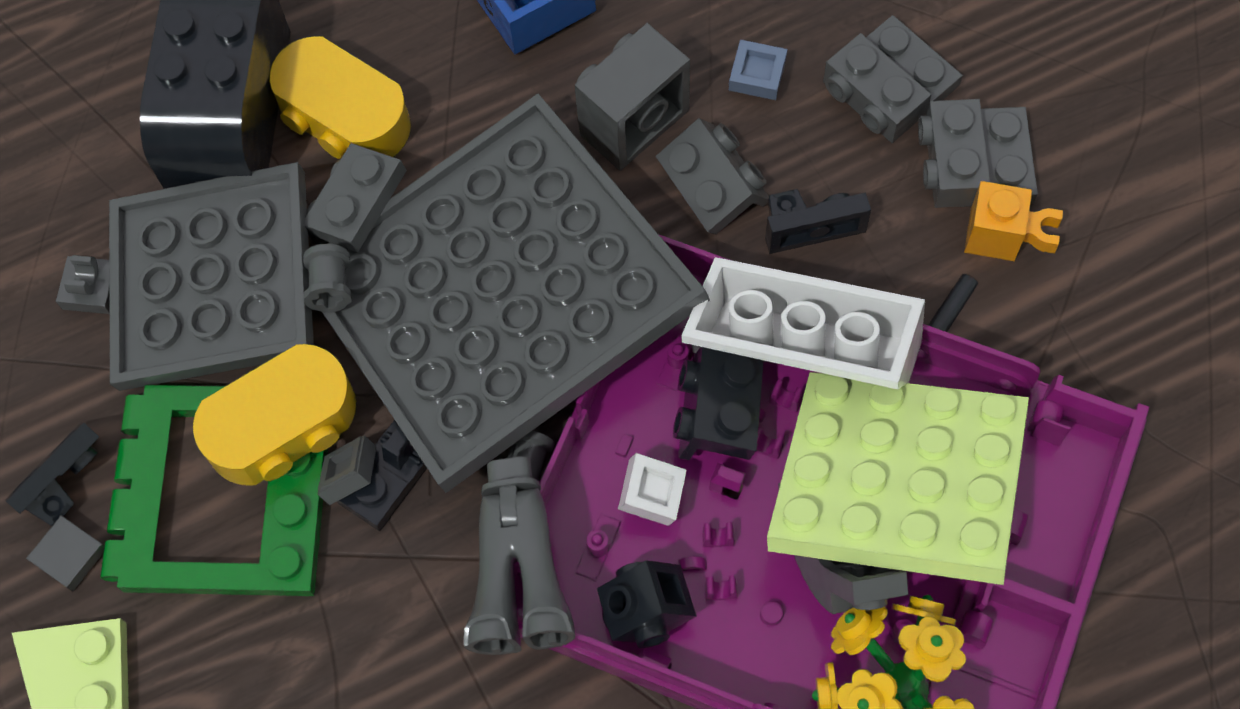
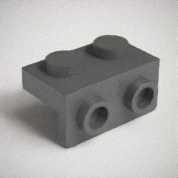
M698 118L655 157L706 231L716 235L751 204L754 203L764 207L768 203L769 196L763 189L767 182L753 163L748 160L746 162L743 161L736 151V148L740 146L739 141L724 124L720 123L716 126Z
M351 143L343 157L334 164L330 178L319 196L311 202L307 209L305 227L308 229V235L315 245L331 242L359 252L407 171L402 161Z

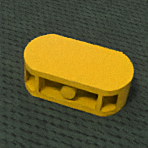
M307 37L297 40L286 46L275 58L270 70V85L282 112L280 118L291 130L300 135L306 131L318 139L321 147L337 159L342 158L351 143L394 157L404 147L410 134L411 122L405 105L404 95L398 83L324 37Z
M296 344L203 399L194 417V438L205 458L218 474L226 480L246 486L257 485L263 480L272 481L286 474L292 468L293 462L306 454L324 451L336 443L339 439V434L348 430L353 421L356 410L355 394L343 367L330 352L314 345Z

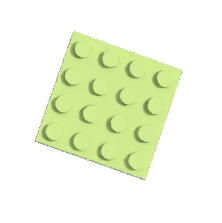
M810 372L767 534L768 551L1004 585L1029 397L910 383L897 390L829 374Z

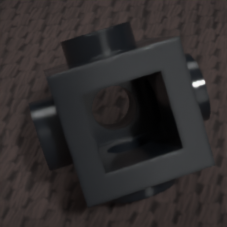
M648 560L630 563L622 566L615 572L616 578L596 588L603 609V621L609 630L612 641L635 642L638 648L653 647L667 641L670 638L669 631L697 617L681 565Z

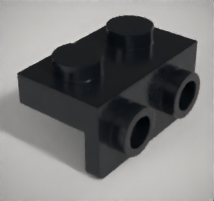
M700 347L691 361L685 360L683 362L678 379V390L685 392L684 406L678 409L673 426V438L680 439L678 458L690 460L697 449L746 460L752 458L757 451L764 360Z

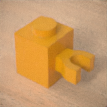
M980 181L970 211L964 253L1015 261L1022 243L1028 242L1037 250L1055 254L1060 236L1048 235L1042 231L1041 227L1050 226L1058 228L1062 221L1063 210L1047 208L1031 212L1029 208L1032 189Z

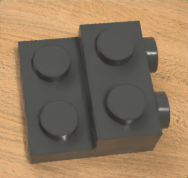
M892 15L867 37L860 33L826 61L823 82L832 97L839 102H846L860 115L861 120L870 131L876 134L881 133L887 140L894 143L918 122L919 116L926 115L930 101H942L959 87L963 75Z
M980 99L929 102L926 115L919 116L918 138L920 146L927 145L929 159L924 160L923 183L925 190L932 189L934 208L972 206L980 181L1032 189L1030 204H1034L1038 192L1026 107L981 109Z

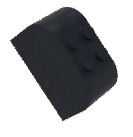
M160 0L141 97L140 134L146 160L163 189L226 176H252V171L269 168L279 108L270 85V70L277 55L289 45L291 33L279 0Z

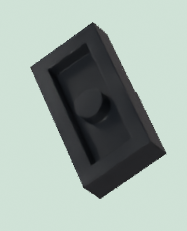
M798 189L769 195V216L767 217L765 235L769 254L866 233L871 214V207L866 192L851 196L848 193L834 194L827 197L823 202L816 203V206L809 208L806 207Z
M395 420L375 444L376 452L370 484L337 501L339 505L378 531L382 530L427 469Z
M80 422L13 490L5 501L19 514L27 510L50 526H53L59 517L64 516L74 505L73 500L55 478L58 475L62 476L68 469L74 474L80 472L98 453L92 444L99 436L84 422Z

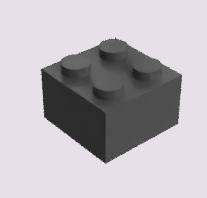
M648 23L635 34L629 33L622 37L615 45L613 52L598 65L592 64L587 67L574 85L580 136L621 171L689 111L690 59Z

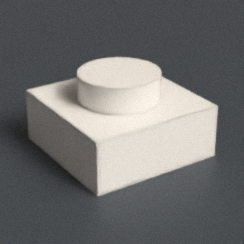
M636 453L628 462L618 510L669 526L677 518L687 470Z

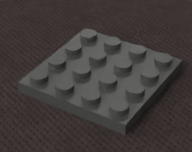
M298 162L252 171V176H226L109 200L110 385L122 391L145 385L160 384L252 367L268 362L296 344L314 345L312 309L308 308L304 302V292L309 288V271L304 267L303 254L309 249L308 229L305 227V217L307 215L305 171Z

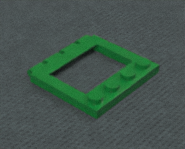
M145 385L144 395H127L121 432L127 435L138 436V439H121L119 441L114 482L131 485V489L112 490L107 533L124 535V540L105 541L100 579L118 582L117 588L122 592L314 596L323 499L317 493L324 456L328 455V449L318 453L310 452L293 462L292 468L278 479L268 481L259 564L153 562L171 417H195L201 401L225 386Z

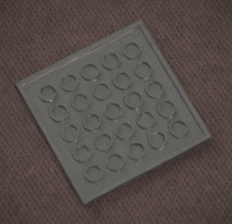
M536 94L390 198L359 252L345 248L350 256V265L345 270V282L351 291V303L343 310L322 313L437 484L447 493L689 317L693 307L706 300L709 302L710 299L703 286L539 94Z

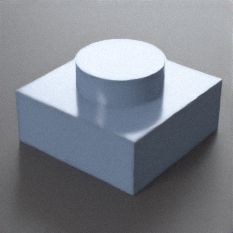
M740 40L729 79V91L776 100L788 49Z

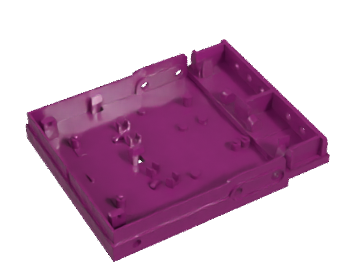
M659 235L702 286L714 258L727 259ZM687 317L577 398L575 410L565 425L541 479L540 493L547 513L554 567L561 592L572 615L576 635L570 643L549 649L696 709H818L817 701L812 698V693L816 690L815 679L826 677L825 663L833 662L836 687L852 683L854 672L860 669H866L872 675L881 672L885 673V671L866 648L855 655H849L846 651L840 654L834 653L831 649V644L834 641L831 632L845 612L831 614L818 602L804 580L794 555L768 551L767 534L779 492L778 483H781L809 373L815 371L764 361L757 451L750 460L697 449L690 460L678 458L680 439L673 438V426L678 409L684 406L685 392L678 390V379L683 362L685 360L691 361L696 354L693 353L691 344L682 343L681 335L689 319ZM923 324L922 343L909 380L910 384L1029 397L1004 585L906 571L908 595L887 599L888 604L885 607L888 613L882 621L885 624V628L874 639L894 663L904 662L906 650L899 644V633L903 627L915 625L917 616L893 610L892 604L908 607L910 596L922 599L924 595H931L933 602L944 604L942 616L956 619L955 625L938 622L940 626L952 625L962 632L964 643L960 650L963 651L966 657L964 666L959 670L952 669L946 680L934 682L925 678L929 684L928 699L932 705L937 698L948 696L953 701L960 698L967 699L973 704L975 709H1056L1145 428L1149 407L1138 403L1134 409L1072 388L1062 384L1064 376L1061 375L1053 377L1050 384L1038 380L1040 375L1039 367L1029 361ZM636 453L687 470L677 518L669 526L618 510L628 462ZM741 485H743L738 500L723 495L726 488L739 492ZM648 560L681 565L682 570H686L683 571V575L697 617L669 631L670 638L653 647L638 648L635 642L612 641L609 630L603 621V609L596 588L616 578L615 572L622 566L630 563ZM517 561L514 564L515 590L520 638H522L523 586L521 570Z

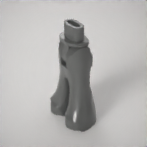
M513 457L490 461L487 463L488 483L482 485L478 585L474 606L464 629V648L471 652L485 655L511 654L522 650L514 564L517 561L521 570L523 586L522 638L525 644L536 650L566 645L573 641L576 636L574 622L557 579L551 550L547 513L540 493V483L532 478L531 459L528 457Z

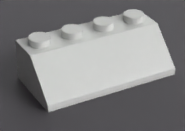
M715 257L703 284V288L706 290L710 301L706 300L693 307L681 335L682 343L898 390L909 383L922 343L925 299Z

